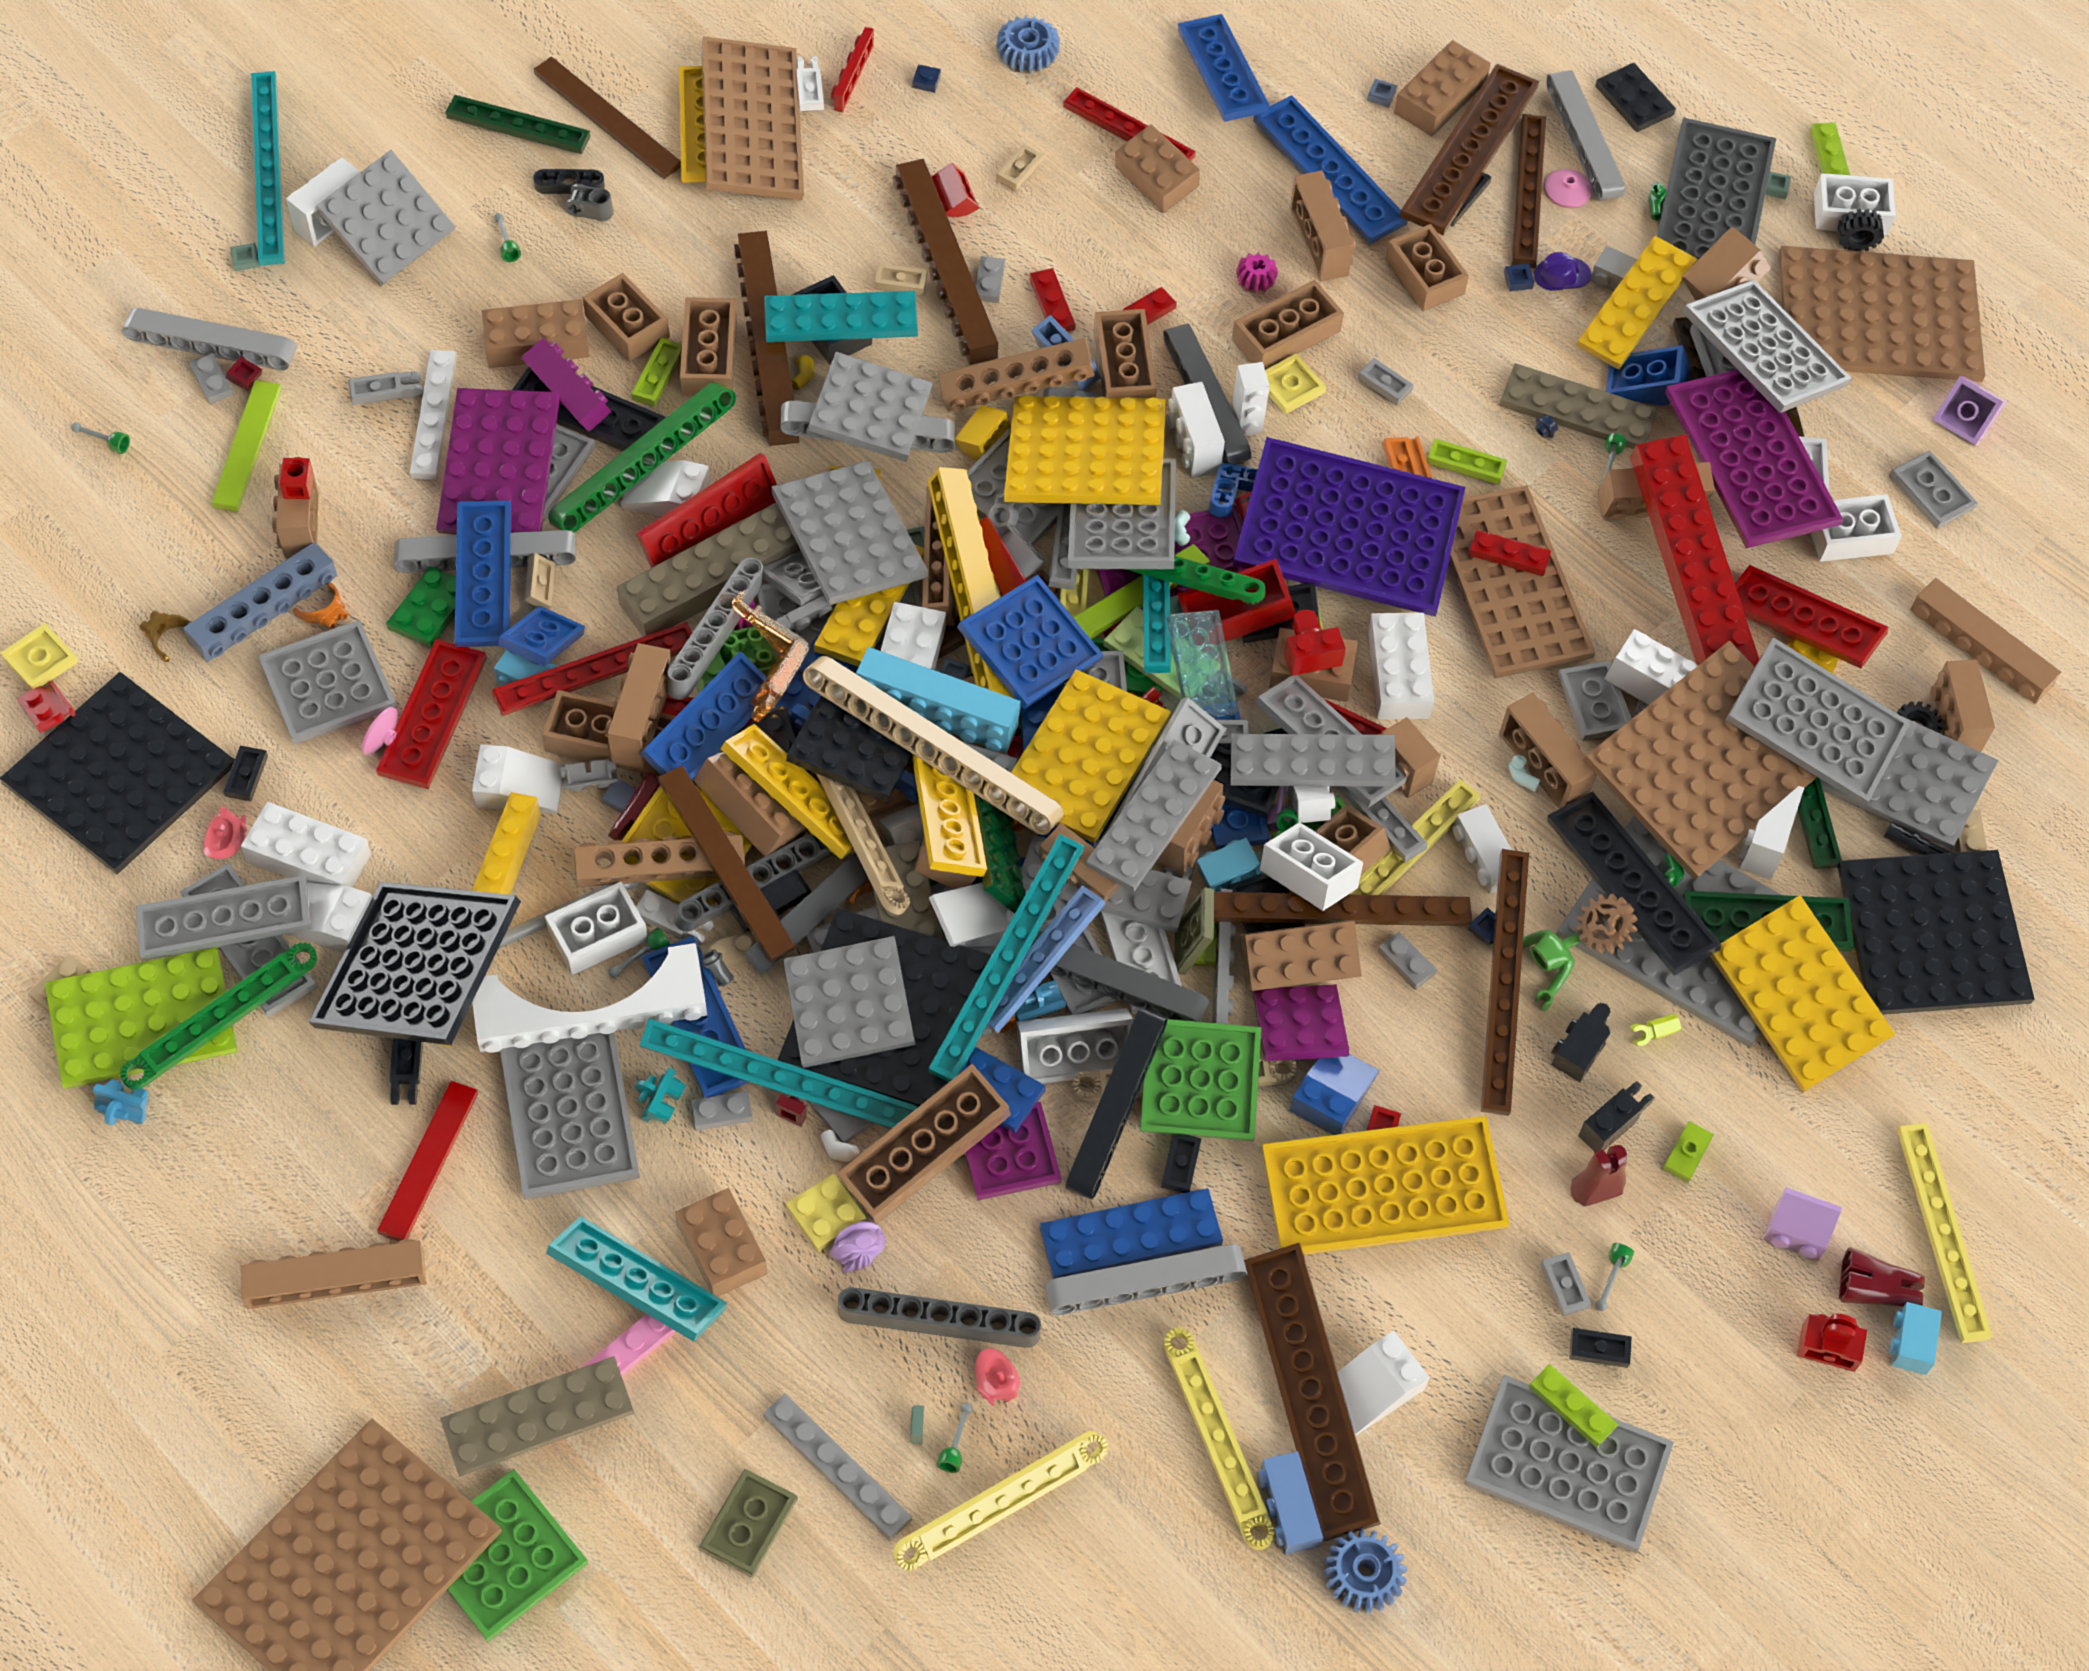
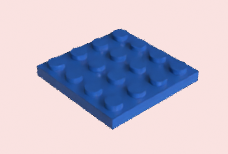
M1038 575L964 619L957 626L1013 697L1021 701L1020 705L1023 709L1068 682L1076 669L1083 672L1101 661L1104 656Z

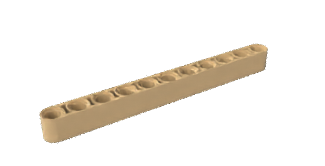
M822 656L804 670L803 680L809 688L1040 835L1048 834L1062 820L1064 812L1056 801L835 660Z

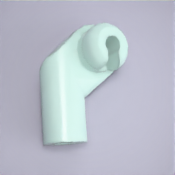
M1184 510L1179 511L1175 517V542L1177 541L1179 546H1184L1190 540V536L1186 533L1184 527L1190 520V515Z
M1515 755L1509 763V770L1513 781L1535 792L1541 780L1527 774L1525 767L1527 760L1524 756Z

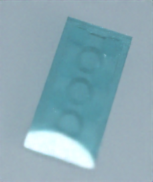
M1219 610L1170 614L1167 616L1166 620L1181 698L1188 697L1211 717L1232 716L1239 713Z

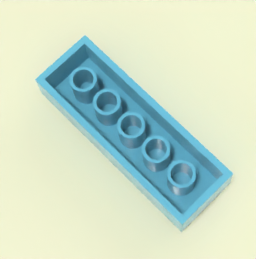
M870 647L867 648L856 672V675L914 712L929 719L930 722L947 733L960 736L966 742L984 745L994 752L1003 751V753H1007L1017 731L1021 701Z

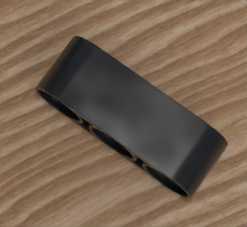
M798 870L791 871L760 889L773 911H776L778 915L799 904L812 892ZM733 905L730 908L731 913L744 932L750 931L738 909Z

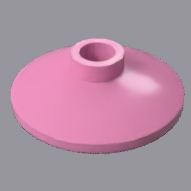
M1561 169L1547 177L1544 190L1546 196L1556 205L1576 208L1589 201L1592 194V185L1589 179L1582 173L1570 169Z
M389 707L381 712L369 727L362 742V752L364 754L370 755L384 744L390 745L395 739L397 732L394 731L398 712L394 707Z

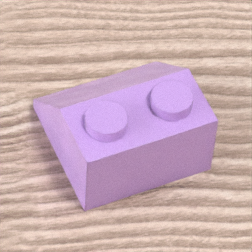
M1960 376L1932 420L1972 444L1977 445L1993 425L2007 401L1965 376Z
M1786 1187L1772 1210L1764 1240L1771 1242L1775 1247L1788 1248L1799 1252L1805 1258L1820 1260L1827 1249L1842 1207Z

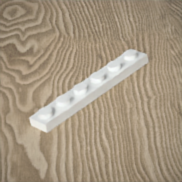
M430 350L410 469L411 479L437 480L457 360L456 351Z

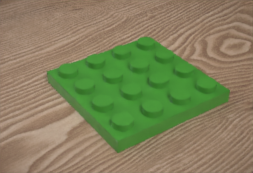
M1168 1019L1164 1034L1143 1082L1140 1132L1171 1135L1186 1134L1195 1137L1254 1141L1261 1027Z
M515 1469L511 1470L471 1501L499 1525L502 1532L447 1589L487 1642L491 1641L588 1564L585 1556Z

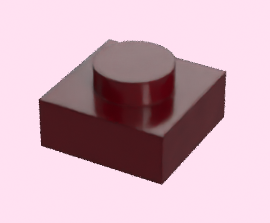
M240 356L226 372V379L248 391L255 380H258L262 375V369Z
M780 1094L775 1103L776 1116L802 1127L807 1119L806 1106L796 1097L790 1096L788 1098Z

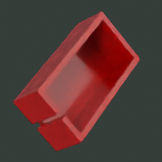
M1277 559L1237 572L1241 575L1259 579L1264 583L1265 597L1259 603L1254 602L1252 604L1250 602V604H1247V602L1244 603L1239 599L1232 600L1197 589H1190L1177 594L1197 649L1202 651L1294 618L1296 612ZM1249 588L1248 591L1246 590V592H1248V593H1255V592H1257L1256 589L1253 590V588H1252V590H1250V588Z

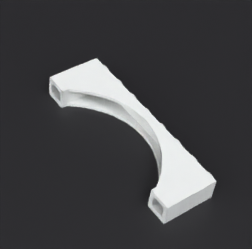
M696 943L668 947V956L662 966L642 988L622 1001L605 1008L584 1012H561L534 1005L511 992L499 981L498 974L484 977L472 1002L480 1052L486 1051L490 1053L498 1052L502 1048H524L533 1043H554L559 1039L570 1037L580 1039L595 1033L611 1034L616 1030L626 1028L640 1029L647 1025L648 1019L670 1024L676 1020H696L701 1016H707Z

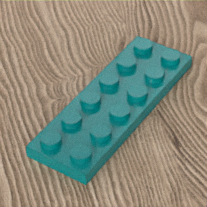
M915 291L764 296L766 342L918 337Z
M582 1216L553 1240L547 1248L546 1254L693 1342L725 1311L727 1302Z

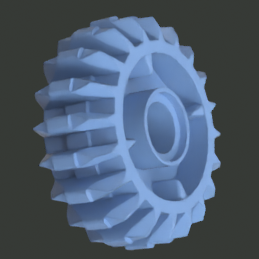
M1027 15L1022 19L1016 16L1014 21L1008 19L1007 24L1002 25L998 32L996 42L1000 59H1003L1005 65L1010 64L1012 70L1019 68L1020 72L1025 69L1029 70L1030 73L1033 69L1040 72L1042 67L1048 68L1050 63H1054L1060 46L1057 29L1052 27V23H1046L1044 18L1037 20L1036 16L1028 18Z
M1363 1529L1359 1530L1358 1538L1351 1531L1347 1533V1541L1339 1537L1336 1541L1337 1547L1331 1546L1328 1552L1331 1556L1326 1557L1324 1561L1328 1568L1324 1570L1323 1574L1325 1577L1331 1578L1327 1581V1588H1337L1333 1593V1598L1338 1599L1343 1596L1342 1606L1347 1607L1349 1602L1355 1604L1353 1607L1354 1612H1358L1361 1606H1364L1367 1614L1371 1613L1373 1605L1379 1612L1384 1609V1603L1391 1606L1395 1601L1393 1596L1399 1597L1402 1593L1399 1586H1404L1406 1583V1578L1402 1575L1406 1573L1407 1567L1400 1564L1404 1559L1403 1554H1394L1398 1547L1397 1544H1391L1389 1547L1386 1545L1387 1535H1384L1381 1541L1376 1539L1377 1532L1375 1530L1371 1532L1370 1537H1366ZM1366 1566L1370 1568L1373 1575L1369 1577L1361 1575L1358 1567Z

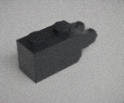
M1597 1003L1590 1014L1583 1012L1579 1020L1573 1018L1565 1031L1568 1036L1564 1041L1559 1039L1551 1052L1555 1055L1551 1065L1578 1082L1582 1081L1606 1045V1040L1610 1035L1606 1022L1611 1008H1609L1607 1003Z
M1638 1081L1626 1090L1622 1088L1584 1121L1578 1136L1594 1152L1601 1149L1606 1150L1637 1122L1641 1113L1654 1101L1655 1097L1651 1093L1644 1096L1640 1102L1633 1097L1642 1087Z

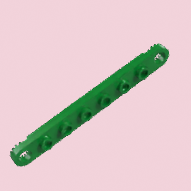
M1174 556V569H1126L1228 599H1239L1244 603L1247 602V604H1250V602L1252 604L1254 602L1259 603L1265 597V585L1259 579ZM1249 588H1250V590H1252V588H1253V590L1256 589L1257 592H1255V593H1248V592H1246V590L1248 591Z
M306 942L294 944L289 950L272 959L139 1052V1055L130 1061H126L127 1063L123 1064L120 1070V1076L124 1085L133 1090L144 1088L312 970L317 963V954L314 947ZM300 952H307L310 954V959L306 963L302 962L301 964L295 961V956ZM135 1068L144 1071L142 1078H139L138 1081L128 1078L129 1072Z

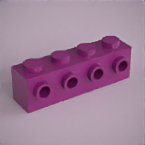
M543 337L521 358L552 392L559 393L561 403L590 432L612 412L605 404L608 399L598 389L594 392L590 388L594 384L584 373L580 376L576 373L579 367L569 357L565 360L561 356L564 351L555 341L550 344Z

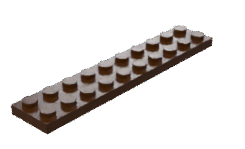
M1496 64L1401 209L1399 217L1421 227L1431 224L1438 234L1444 236L1536 92L1539 81Z
M1296 1243L1245 1259L1246 1270L1296 1451L1299 1452L1323 1535L1322 1541L1325 1542L1347 1535L1350 1531L1354 1533L1361 1529L1364 1530L1381 1525L1301 1244Z

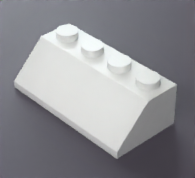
M1128 1008L1016 1022L1022 1072L1045 1084L1073 1080L1080 1072L1113 1069L1133 1023V1018Z

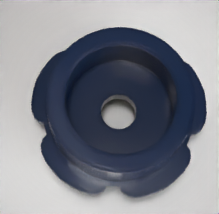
M1548 415L1536 419L1537 425L1535 429L1537 433L1543 438L1547 436L1553 438L1554 433L1558 430L1554 420Z

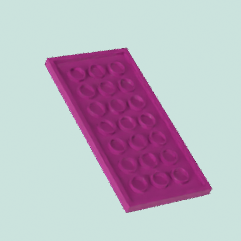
M1739 370L1667 386L1665 393L1701 463L1710 462L1714 488L1746 549L1842 524L1843 517L1786 412L1780 413Z

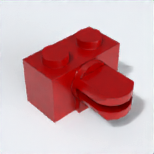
M1301 610L1297 612L1292 625L1295 636L1287 637L1284 657L1291 676L1342 666L1346 647L1339 628L1334 627L1322 630L1314 611Z
M1834 1313L1830 1318L1824 1314H1809L1802 1324L1797 1356L1855 1372L1863 1361L1868 1330L1860 1328L1857 1325L1856 1319L1846 1314Z

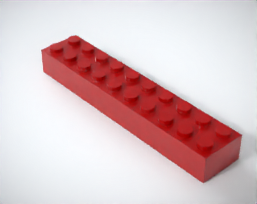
M1686 434L1637 444L1630 455V460L1696 664L1700 665L1730 641L1755 667L1759 661V656Z

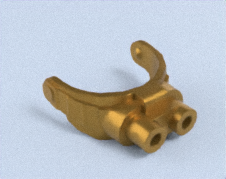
M154 610L150 614V620L148 622L143 621L139 629L145 633V637L151 640L152 646L161 660L169 662V656L157 646L159 638L168 629L185 627L192 621L180 615H169Z

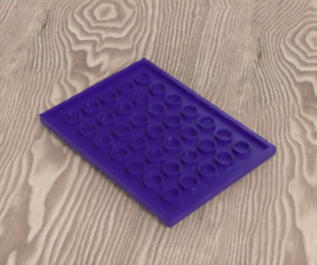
M1266 437L1233 566L1249 569L1277 559L1285 579L1300 583L1312 582L1315 583L1316 587L1436 617L1466 487Z

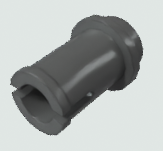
M714 949L703 955L702 965L704 968L709 969L719 987L725 986L733 980L734 976L723 962L722 953Z

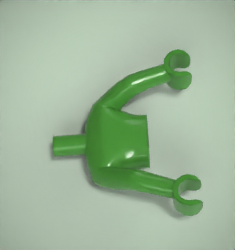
M1546 929L1523 937V948L1534 945L1529 950L1530 955L1541 970L1548 972L1552 969H1560L1546 990H1541L1534 1000L1536 1002L1541 999L1546 1002L1541 1008L1542 1011L1549 1009L1554 999L1553 996L1563 986L1574 967L1575 960L1569 949L1581 942L1576 933L1561 940L1551 930Z

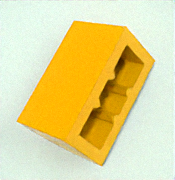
M980 405L954 440L958 447L970 458L978 461L1011 427L1006 411Z

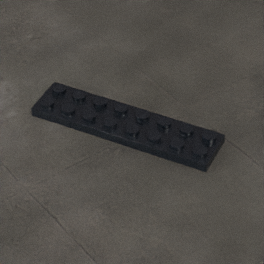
M1593 791L1547 815V822L1608 896L1614 894L1617 900L1622 897L1627 904L1631 905L1634 909L1632 914L1638 919V921L1632 924L1673 975L1720 951L1721 943Z

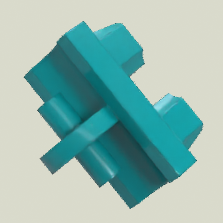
M668 1068L666 1073L662 1074L657 1086L654 1085L657 1078L653 1075H649L646 1081L638 1080L634 1088L640 1093L637 1100L640 1103H645L647 1098H650L640 1118L641 1120L648 1123L653 1118L665 1124L670 1120L675 1108L662 1100L667 1095L678 1101L686 1087L683 1082L674 1077L675 1070Z

